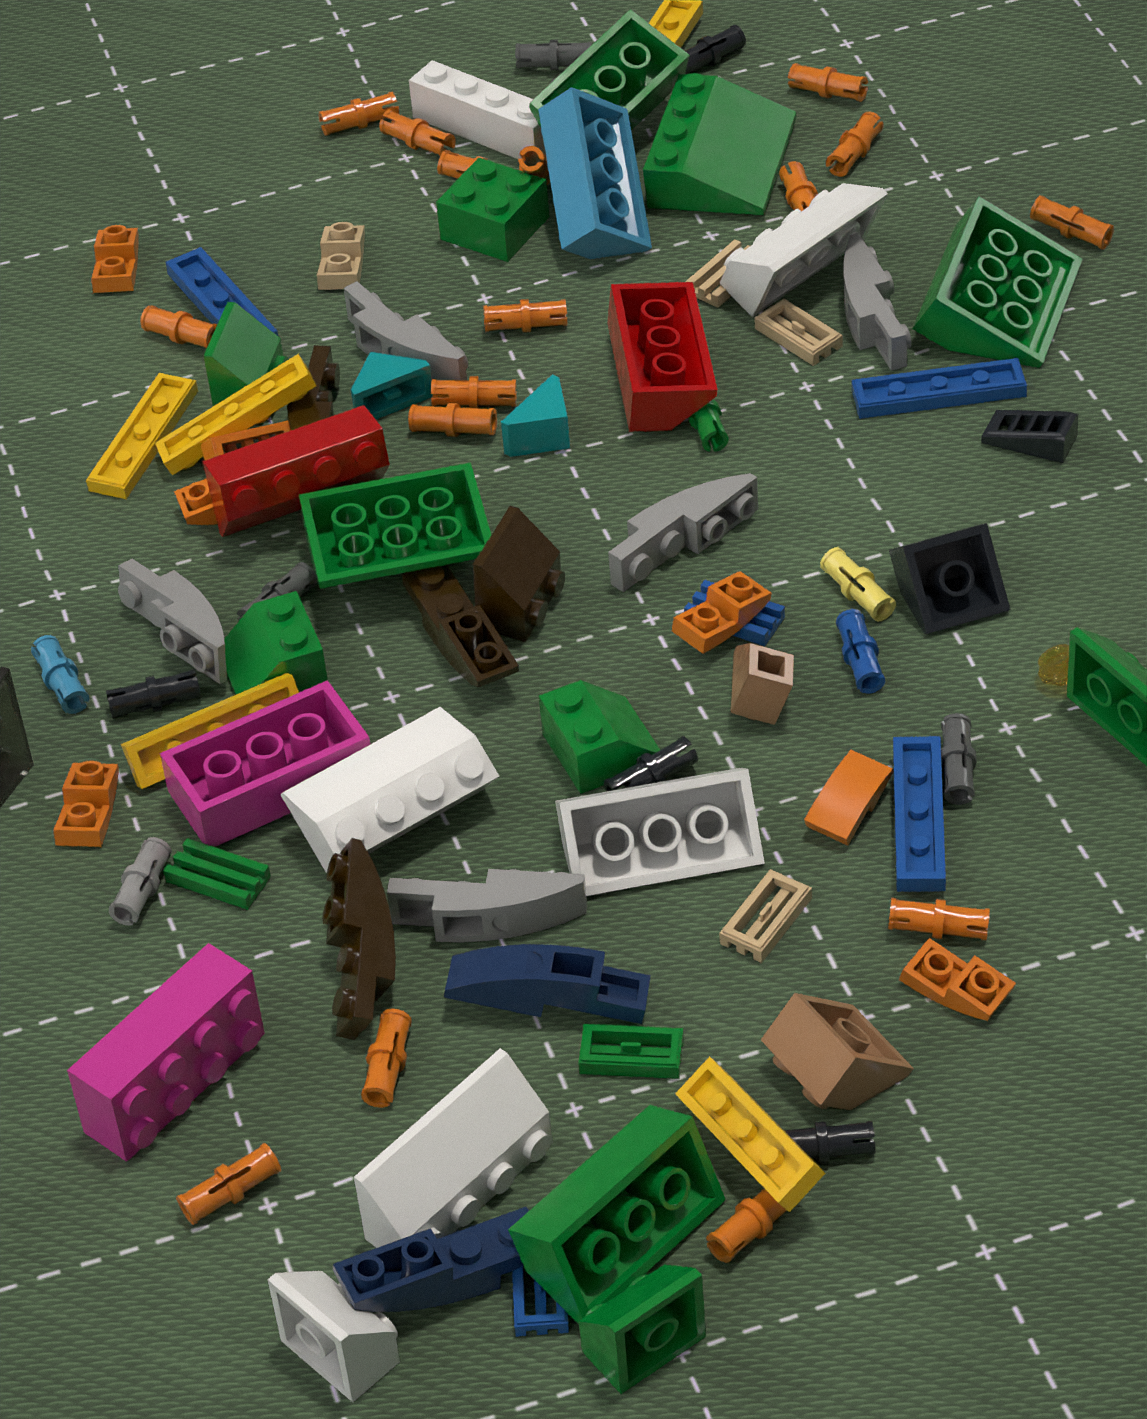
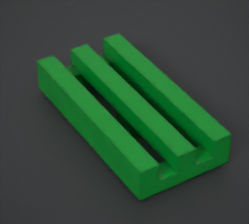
M189 838L182 844L184 851H177L173 856V866L168 864L163 870L165 882L247 910L271 877L269 865ZM188 868L210 876V878L192 873L190 871H187L186 869ZM227 882L247 888V891L228 885Z
M584 1024L578 1062L579 1074L680 1079V1063L682 1062V1047L684 1044L683 1028ZM592 1043L621 1044V1046L592 1045ZM641 1045L670 1046L671 1048L641 1047Z

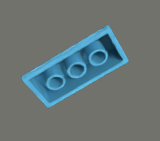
M571 87L538 109L561 248L588 259L646 252L652 248L628 110Z

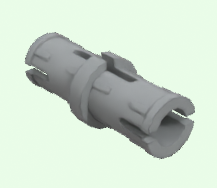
M149 837L147 841L144 840L134 863L127 866L121 876L122 886L113 903L109 906V914L116 922L123 925H133L134 922L136 923L146 900L157 892L160 885L159 875L172 853L170 846L162 839Z

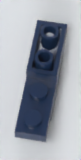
M542 944L496 946L453 955L444 998L541 1017L543 1006L546 1004L642 1024L651 975L603 966L604 951Z
M523 1207L439 1239L436 1238L430 1228L334 1263L333 1272L354 1310L401 1312L442 1306L470 1299L500 1289L501 1275L522 1266L524 1267L508 1229L529 1210L527 1207Z

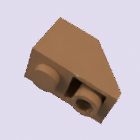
M752 643L736 646L733 655L731 713L775 725L793 687L794 655Z

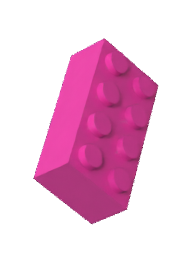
M327 680L160 753L169 794L202 843L216 847L290 814L289 808L281 797L283 792L369 746L370 738Z
M208 943L74 1063L67 1072L83 1132L127 1162L140 1149L149 1146L156 1138L157 1133L176 1116L183 1114L190 1107L192 1101L211 1083L219 1081L227 1068L243 1053L252 1050L265 1034L252 970Z

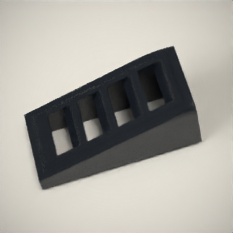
M996 410L981 436V443L1064 463L1078 436L1079 415L1065 411ZM1001 425L1008 427L1007 430H999Z

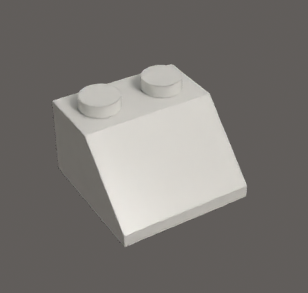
M323 1271L275 1273L268 1279L281 1341L350 1401L354 1402L400 1362L396 1342L398 1333L392 1322L380 1312L373 1314L369 1311L354 1310L341 1284H337Z

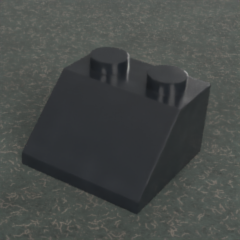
M987 523L889 549L900 593L924 634L1011 610Z

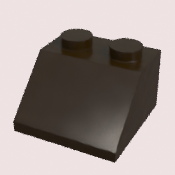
M509 506L473 563L475 606L480 605L498 634L526 642L534 627H540L543 624L548 604L552 597H558L561 594L565 583V572L561 571L560 551L519 508Z

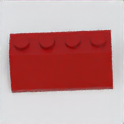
M693 282L611 284L607 324L629 432L672 430L717 397L718 391Z
M364 405L202 461L219 533L222 537L301 510L299 494L383 479L390 465L383 428Z

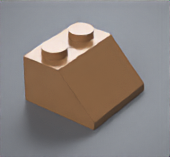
M798 993L793 994L761 1039L774 1054L772 1057L774 1064L783 1072L794 1076L804 1087L802 1090L803 1095L812 1104L822 1109L834 1107L852 1110L908 1077L914 1069L854 1005Z

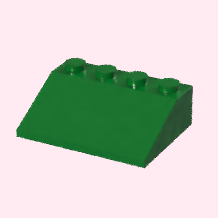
M698 73L679 74L643 168L648 208L764 215L797 118L796 111L718 76L701 75Z
M978 196L953 230L912 329L950 351L996 360L1018 358L1021 365L1039 368L1045 360L1082 258Z
M471 462L299 494L306 540L320 589L477 559L491 536Z

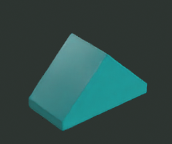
M370 352L351 388L353 409L364 405L375 419H379L433 397V394H431L432 378L430 364L426 360Z
M552 374L501 421L504 454L513 457L570 448L568 416L559 377Z

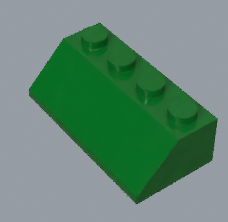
M630 9L530 102L529 108L541 128L538 109L572 87L626 108L632 131L673 91L678 75L685 74L690 55Z
M1076 627L1070 631L1067 697L1147 766V669L1139 663L1133 654L1125 652L1111 639Z
M649 1105L512 1225L508 1231L526 1272L579 1324V1321L584 1318L592 1307L599 1303H607L625 1291L637 1277L647 1273L720 1206L726 1198L693 1116Z

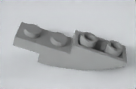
M854 233L849 237L844 255V309L850 332L859 350L876 346L891 371L907 367V349L911 347V336L907 326L900 324L895 317L894 309L890 302V295L894 294L892 276L889 271H883L879 265L873 247H867L859 233Z
M358 281L344 288L348 320L355 327L357 347L367 355L370 352L426 360L430 364L432 379L467 380L466 369L468 368V360L465 353L460 347H454L448 342L435 326H430L418 315L404 321L399 313H393L382 303L376 293H370Z
M749 473L706 482L669 496L627 521L628 538L608 552L611 585L625 592L638 581L645 579L651 571L666 560L676 556L682 548L687 547L696 554H699L712 543L718 542L728 531L743 520L749 519L758 510L757 477Z
M134 559L118 565L120 581L118 593L121 602L151 621L155 626L161 628L160 638L163 646L169 652L174 653L192 665L197 671L204 673L217 683L221 684L227 681L223 629L216 612L204 595L175 570L158 576Z
M488 869L486 883L390 878L387 889L392 924L434 927L436 942H474L517 937L566 923L587 912L585 874Z

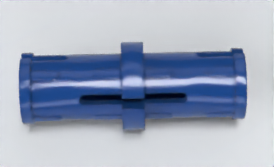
M856 609L846 610L839 614L836 619V626L839 629L844 644L842 647L843 659L852 668L857 689H860L862 693H874L885 684V676L877 659L879 654L877 642L869 635L863 613L861 614Z

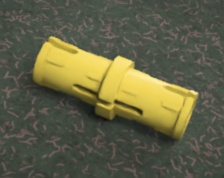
M839 547L832 548L825 553L821 559L820 567L841 586V592L848 600H855L877 622L887 619L893 613L896 601L875 582V576L869 569L859 567ZM851 577L865 588L864 592L851 580Z

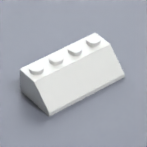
M433 60L409 79L413 118L423 119L430 125L516 159H522L519 153L527 146H535L546 155L541 128L529 108V104L533 99Z
M846 183L841 184L831 192L823 190L811 201L809 207L803 211L799 209L792 211L783 220L780 227L774 231L771 228L764 230L755 239L752 246L746 250L742 247L736 249L724 263L726 270L720 284L753 318L845 254L851 234L859 233L861 238L865 240L888 193L883 188Z
M438 707L286 790L281 794V797L327 873L332 855L334 853L339 854L351 838L361 840L370 854L486 789L499 777V774L476 735L444 709Z
M746 768L730 769L555 801L569 873L585 874L587 896L765 864L750 776Z
M501 1048L354 1176L364 1236L376 1248L430 1228L436 1238L439 1239L454 1233L460 1226H467L474 1220L483 1205L496 1194L505 1192L513 1183L515 1176L531 1162L540 1160L547 1153L552 1144L549 1111L508 1053Z

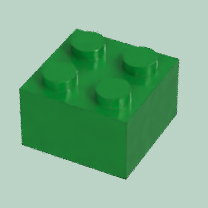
M479 157L436 201L440 240L506 262L510 261L550 217L546 179Z

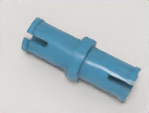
M44 635L34 641L33 644L36 647H31V652L42 669L41 676L45 686L55 692L63 711L69 714L81 712L87 706L85 702H89L90 699L78 679V668L71 659L65 656L55 636Z

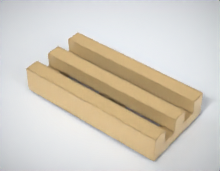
M733 240L685 281L693 282L698 299L718 308L731 297L722 285L714 292H710L720 284L726 270L724 263L736 249L741 247L740 241Z
M782 299L754 318L757 331L812 366L819 363L820 355L824 358L831 355L832 347L836 350L843 347L842 334L786 299Z
M770 869L719 933L720 944L727 948L734 944L736 945L737 952L743 955L750 951L753 953V959L762 963L811 901L812 887ZM777 886L782 887L773 900L768 902L761 910L760 916L746 934L741 933Z

